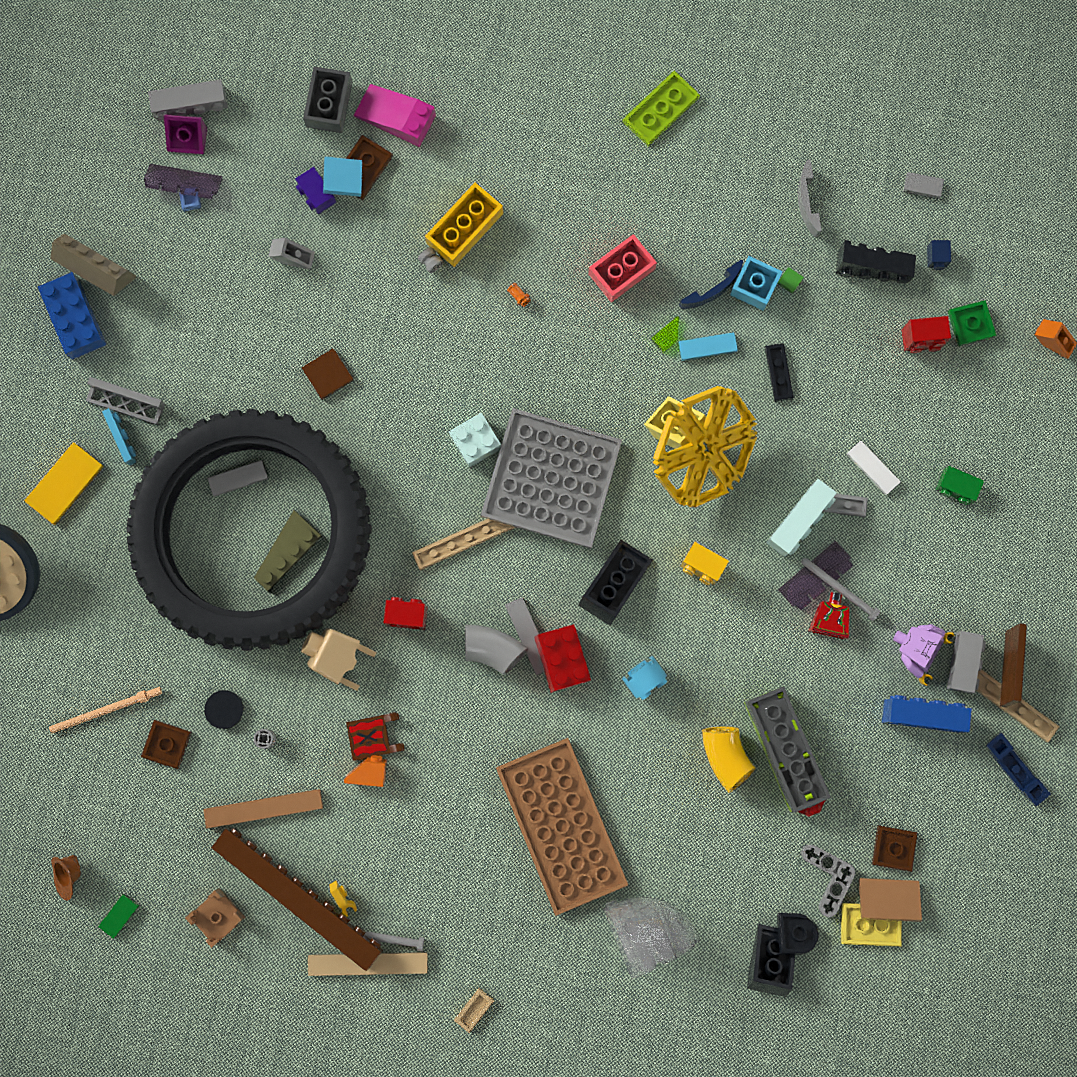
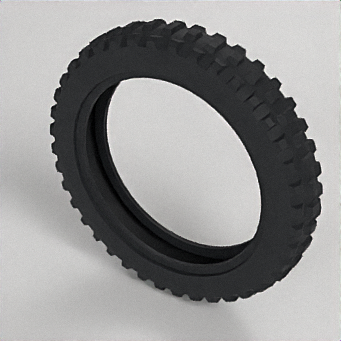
M247 409L246 413L240 410L229 411V414L225 416L221 413L210 416L208 421L205 419L197 421L191 429L184 428L177 433L176 439L170 438L163 446L164 450L162 452L157 451L150 460L151 466L144 468L143 474L140 477L142 481L137 482L133 492L135 500H131L129 505L131 518L127 520L126 532L130 534L127 537L128 551L132 553L130 555V563L132 569L136 571L135 576L141 588H144L143 590L149 603L154 604L158 613L163 618L167 617L171 621V625L176 629H182L193 639L202 638L205 644L211 646L221 644L224 649L232 650L234 647H241L243 651H252L253 647L265 650L270 649L273 644L287 645L290 639H301L307 636V631L319 629L323 626L322 621L333 617L337 613L336 608L342 606L350 598L347 594L352 592L359 582L357 576L361 575L362 570L365 569L366 562L363 560L367 558L370 544L367 543L369 534L372 533V526L368 524L370 522L369 515L371 514L370 507L365 505L367 504L365 500L367 494L365 488L361 487L359 482L361 478L358 472L353 471L350 467L352 462L347 455H342L339 452L340 447L334 441L330 443L326 440V434L321 430L314 431L310 424L305 421L299 423L291 415L284 414L279 416L276 412L269 410L265 413H260L255 409ZM246 450H265L279 453L294 459L306 467L317 478L325 492L331 513V537L326 556L311 581L293 597L278 605L255 611H233L213 606L199 597L186 584L175 565L170 546V522L176 501L186 484L199 470L222 456Z

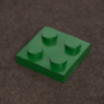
M986 300L948 310L958 347L996 336Z

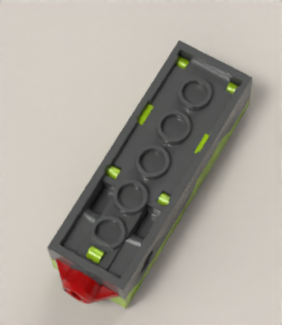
M784 686L745 701V707L789 811L798 812L808 817L820 813L825 800L831 798Z

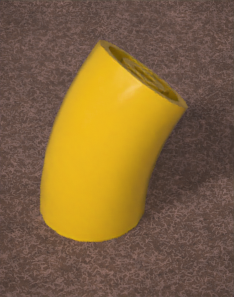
M728 726L705 728L702 730V737L709 764L721 785L728 793H731L750 777L756 767L751 763L744 751L738 728Z

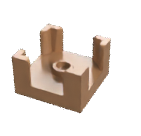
M220 888L214 890L208 896V899L185 917L191 925L196 924L207 937L205 941L211 948L216 946L246 918Z

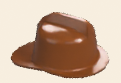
M75 855L61 859L53 857L51 860L56 890L60 897L67 901L72 898L73 884L81 876L80 865Z

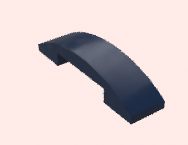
M739 260L726 269L724 274L726 279L700 296L695 290L682 299L679 304L680 309L702 306L723 294L737 278L744 263L743 260Z
M999 733L986 744L987 749L1000 768L1034 806L1037 807L1051 795L1043 783L1035 778L1013 751V746L1002 733Z

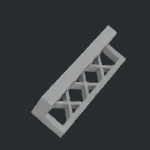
M89 377L87 384L91 388L86 402L158 425L166 405L162 400ZM96 389L102 391L105 398L99 401L94 400L93 396ZM118 396L123 403L116 407L112 406L110 399ZM136 402L140 410L130 412L127 405ZM150 408L158 409L155 419L148 418L145 411Z

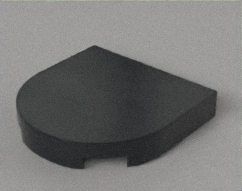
M777 914L780 954L803 955L810 952L818 942L819 933L817 926L804 914Z

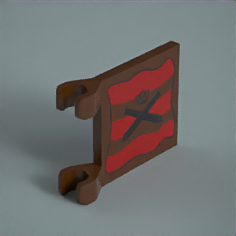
M394 712L346 722L353 761L373 755L380 756L405 750L403 743L390 745L386 722L399 720L398 713Z

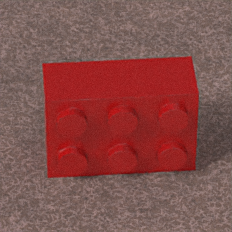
M574 624L541 633L534 637L550 693L591 681Z

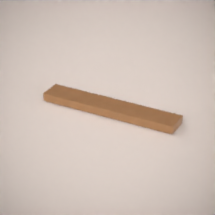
M321 789L203 810L206 828L323 809Z

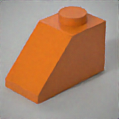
M1043 319L1035 333L1036 338L1043 346L1069 359L1077 345V342L1062 322Z
M373 755L371 758L368 757L346 775L344 783L383 787L386 779L387 759H382V756Z

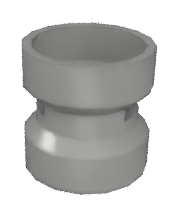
M432 247L425 249L418 256V260L421 264H425L426 270L430 274L437 271L444 263L441 257H437L436 251Z
M260 729L254 735V743L258 748H271L276 743V735L272 730Z

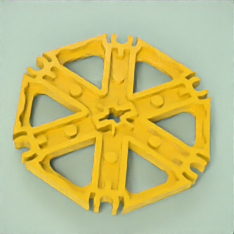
M716 386L681 400L684 405L677 404L679 412L671 411L672 416L668 415L653 457L655 459L653 464L659 466L658 469L654 470V473L658 474L655 477L675 502L683 506L687 505L695 508L730 493L727 488L733 490L732 482L736 481L739 483V477L743 478L757 439V431L751 430L757 423L754 422L756 419L736 391L721 386ZM710 398L711 406L704 425H702L693 413L692 406ZM733 404L739 412L741 419L737 424L723 429ZM678 427L689 443L666 452L665 446L667 445L672 428ZM743 444L736 464L732 465L723 451ZM689 466L681 488L676 489L668 479L669 474ZM710 469L717 479V485L700 494L707 472Z

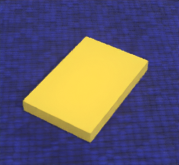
M841 903V944L902 947V921L861 919L860 904Z

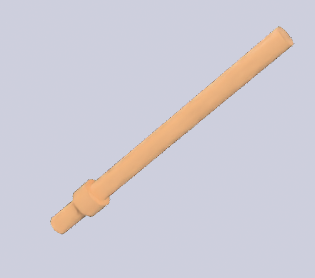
M157 687L149 691H140L137 695L49 726V730L53 734L139 702H147L150 698L163 694L162 689Z

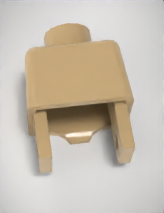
M326 628L322 635L311 631L301 649L302 653L310 656L307 663L310 669L337 685L342 683L356 691L360 685L343 677L347 671L353 670L357 663L355 659L356 649L372 657H375L377 653L359 644L360 640L331 628Z

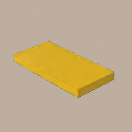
M73 442L24 501L49 522L56 525L104 466Z

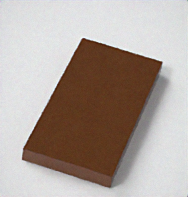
M1019 623L1005 632L1000 707L1007 708L1022 701L1026 624Z

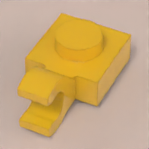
M337 881L329 884L330 893L339 908L342 909V913L348 916L346 910L348 907H352L356 912V903L346 899L348 894L344 886H339Z

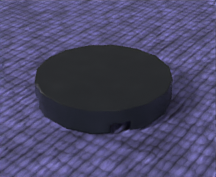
M227 690L213 693L207 699L204 708L206 720L218 729L234 727L240 722L244 712L241 698L236 693Z

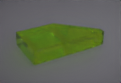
M678 316L651 338L663 353L678 341Z

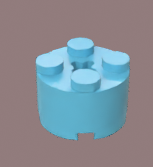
M653 656L649 657L651 661L648 663L644 660L628 672L629 677L627 679L625 677L622 678L635 698L640 697L643 700L651 694L650 690L656 686L660 688L667 682L665 679L667 674Z

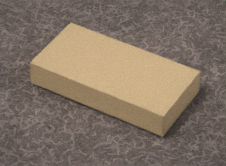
M478 988L454 1021L470 1033L493 1004L494 999Z

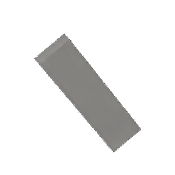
M523 597L506 604L505 607L522 644L528 648L526 654L537 676L544 672L534 638L539 633Z

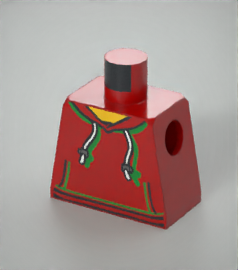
M831 592L829 602L822 601L819 603L809 632L843 640L848 639L849 607L840 605L842 594Z

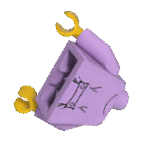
M933 624L919 625L917 628L911 627L908 634L897 631L893 638V641L901 644L899 649L901 660L907 670L919 678V682L925 686H928L924 682L925 677H928L930 680H933V677L925 674L924 671L928 672L942 644L952 643L948 641L947 636H955L953 632L945 633L943 629Z

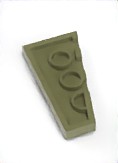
M293 510L254 579L269 592L322 536Z

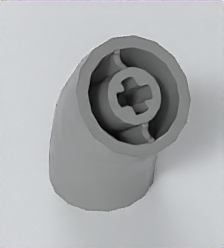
M465 625L466 661L488 665L499 671L503 676L522 659L528 650L520 641L499 630L479 625Z

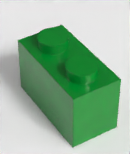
M947 466L942 472L936 490L940 491V494L950 498L952 496L957 498L959 503L969 505L976 502L984 480L954 467Z

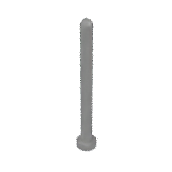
M807 558L802 559V565L866 612L871 621L876 619L880 613L877 607L873 609Z
M365 931L366 933L364 934L370 940L374 938L379 942L416 947L417 951H423L425 937H419L418 940Z

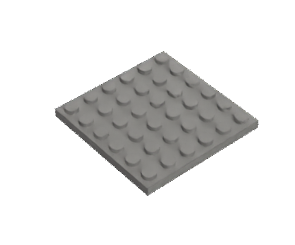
M512 408L480 517L591 549L622 439Z

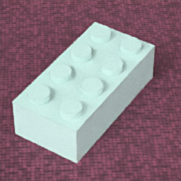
M817 479L766 543L784 557L788 554H794L800 546L798 541L800 539L803 541L812 531L810 526L812 524L815 525L824 516L822 511L830 508L835 502L834 496L837 492L820 479Z

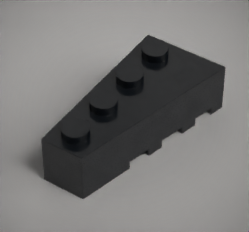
M845 240L837 254L836 274H841L843 277L859 276L861 279L877 278L882 282L894 280L899 284H906L914 278L916 255L895 250L887 253L884 248L880 247L868 249L866 244L859 243L858 246L851 245V241Z

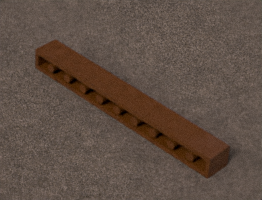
M226 828L211 847L215 852L363 970L368 971L383 951L379 941L374 938L370 940L364 935L366 932L358 925L354 927L349 923L350 919L346 915L336 913L334 911L335 907L331 903L321 901L316 891L311 888L307 890L302 886L304 884L302 880L296 876L292 878L287 874L288 870L283 865L279 864L277 866L272 862L273 858L266 852L261 853L257 850L258 846L254 842L243 839L241 837L243 834L236 828Z

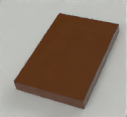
M363 135L346 157V159L362 160L361 197H358L362 201L393 158L391 152Z

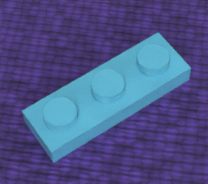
M109 408L102 411L124 462L129 466L136 463L134 458L136 452L132 446L128 445L127 440L129 437L125 429L120 427L121 419L118 413H114Z

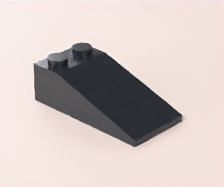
M620 540L583 595L578 606L611 626L653 559Z

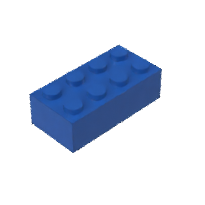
M73 272L38 286L63 350L69 358L75 359L107 345L82 284Z
M900 695L890 696V699L884 700L882 723L956 733L970 732L972 708H965L966 704L948 703L946 705L945 701L939 700L926 703V699L910 698V700H906L907 696Z

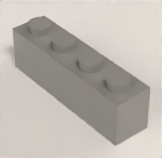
M221 79L148 91L150 109L155 120H164V115L186 116L187 114H203L205 111H221L223 108H228L225 86Z

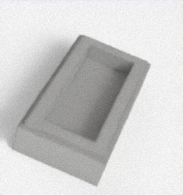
M907 172L903 192L940 199L944 179Z

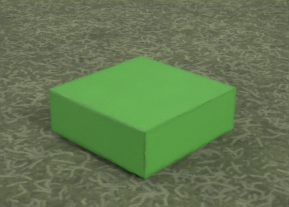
M788 267L777 284L793 294L804 277Z

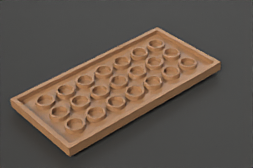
M568 738L496 767L555 916L628 886Z

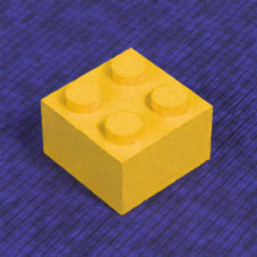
M694 542L680 567L683 568L682 571L684 573L700 577L699 581L709 586L710 584L714 585L719 580L729 561Z

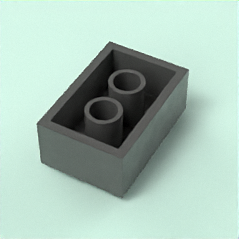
M313 67L303 116L306 128L343 133L353 83L350 72Z

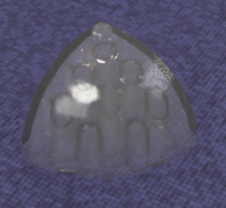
M633 897L617 902V900L610 901L603 908L631 980L656 969V964L659 962L660 964H667L695 947L694 943L700 942V937L691 920L679 908L667 901L653 897Z

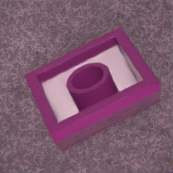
M164 115L168 152L204 154L207 127L201 117Z

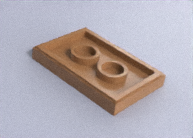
M859 879L861 919L922 921L919 881Z

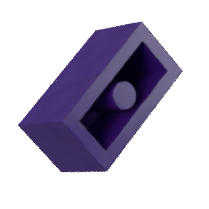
M314 166L295 178L297 182L295 187L301 196H306L308 200L305 202L311 211L315 209L317 214H320L336 203L333 194L323 193V179Z

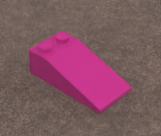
M370 84L354 113V117L420 147L436 117L434 106L419 99Z

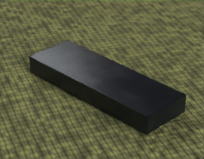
M784 343L765 346L774 402L793 399Z

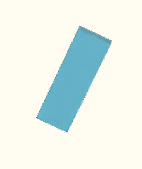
M734 332L678 342L681 361L738 351Z

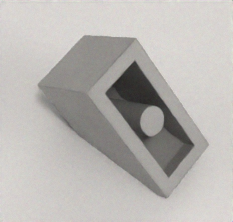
M287 238L272 240L268 257L285 265L309 270L312 266L315 251Z

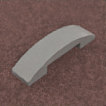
M807 160L799 178L798 205L807 229L814 237H819L822 231L819 213L811 214L807 184H811L813 172L811 160Z

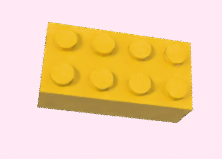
M474 182L425 235L426 244L455 267L504 214L503 205Z

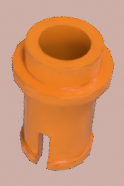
M513 283V286L511 285L507 289V292L517 301V305L524 307L530 302L529 294H525L517 283Z

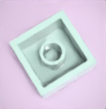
M482 412L449 431L452 441L469 468L496 453L501 448L499 440Z

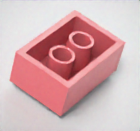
M633 234L591 265L588 275L612 303L656 269L657 262Z

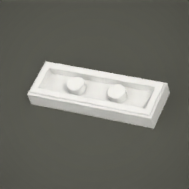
M862 441L846 454L885 495L901 482Z

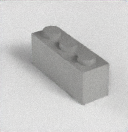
M965 631L956 632L947 685L948 690L968 694L975 693V690H978L980 681L977 679L978 671H981L983 660L980 659L981 652H984L986 647L984 635Z

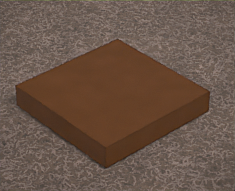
M334 348L302 367L321 400L354 381Z
M154 720L141 757L179 769L192 732Z
M877 825L872 865L912 872L918 832Z

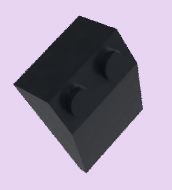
M758 924L749 966L747 989L787 997L793 989L795 955L780 954L778 928Z

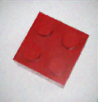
M948 316L910 319L901 330L904 352L920 353L926 349H929L930 352L939 351L951 339Z
M391 597V600H386L383 621L386 626L425 630L428 607L422 600L411 599L410 602H404L405 600L399 597Z

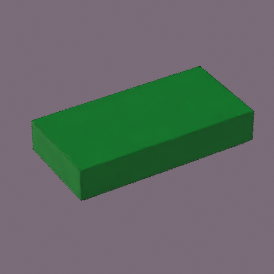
M122 894L98 927L111 938H116L139 905L127 895Z

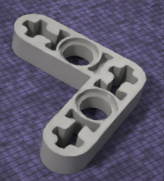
M806 844L800 852L802 859L833 875L818 905L822 915L832 917L837 913L855 876V869L852 865L814 845ZM813 848V853L820 856L819 860L811 856L808 859L805 851ZM826 857H830L833 860V865L830 868L823 866L822 862ZM849 867L850 875L844 876L843 881H847L844 885L842 882L837 881L836 878L841 879L843 876L841 869ZM835 884H839L842 887V892L839 895H834L831 891ZM830 895L832 898L838 899L837 902L832 901L830 905L833 910L825 913L826 909L823 906L824 904L828 905L831 900L827 896Z

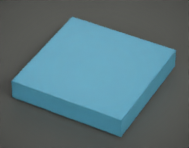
M324 157L323 193L361 197L362 160Z

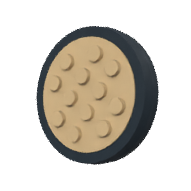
M0 524V621H3L21 612L31 602L39 586L40 567L34 550L25 538L8 526Z

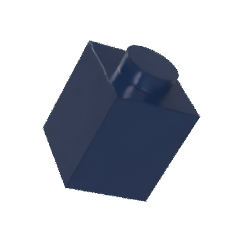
M931 240L927 246L928 268H934V270L947 268L951 263V240Z

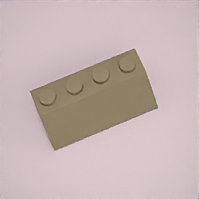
M65 233L52 242L51 260L113 296L136 279V275Z

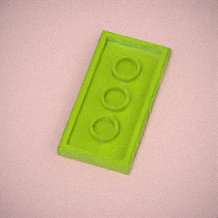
M674 70L622 122L649 147L700 98V94Z

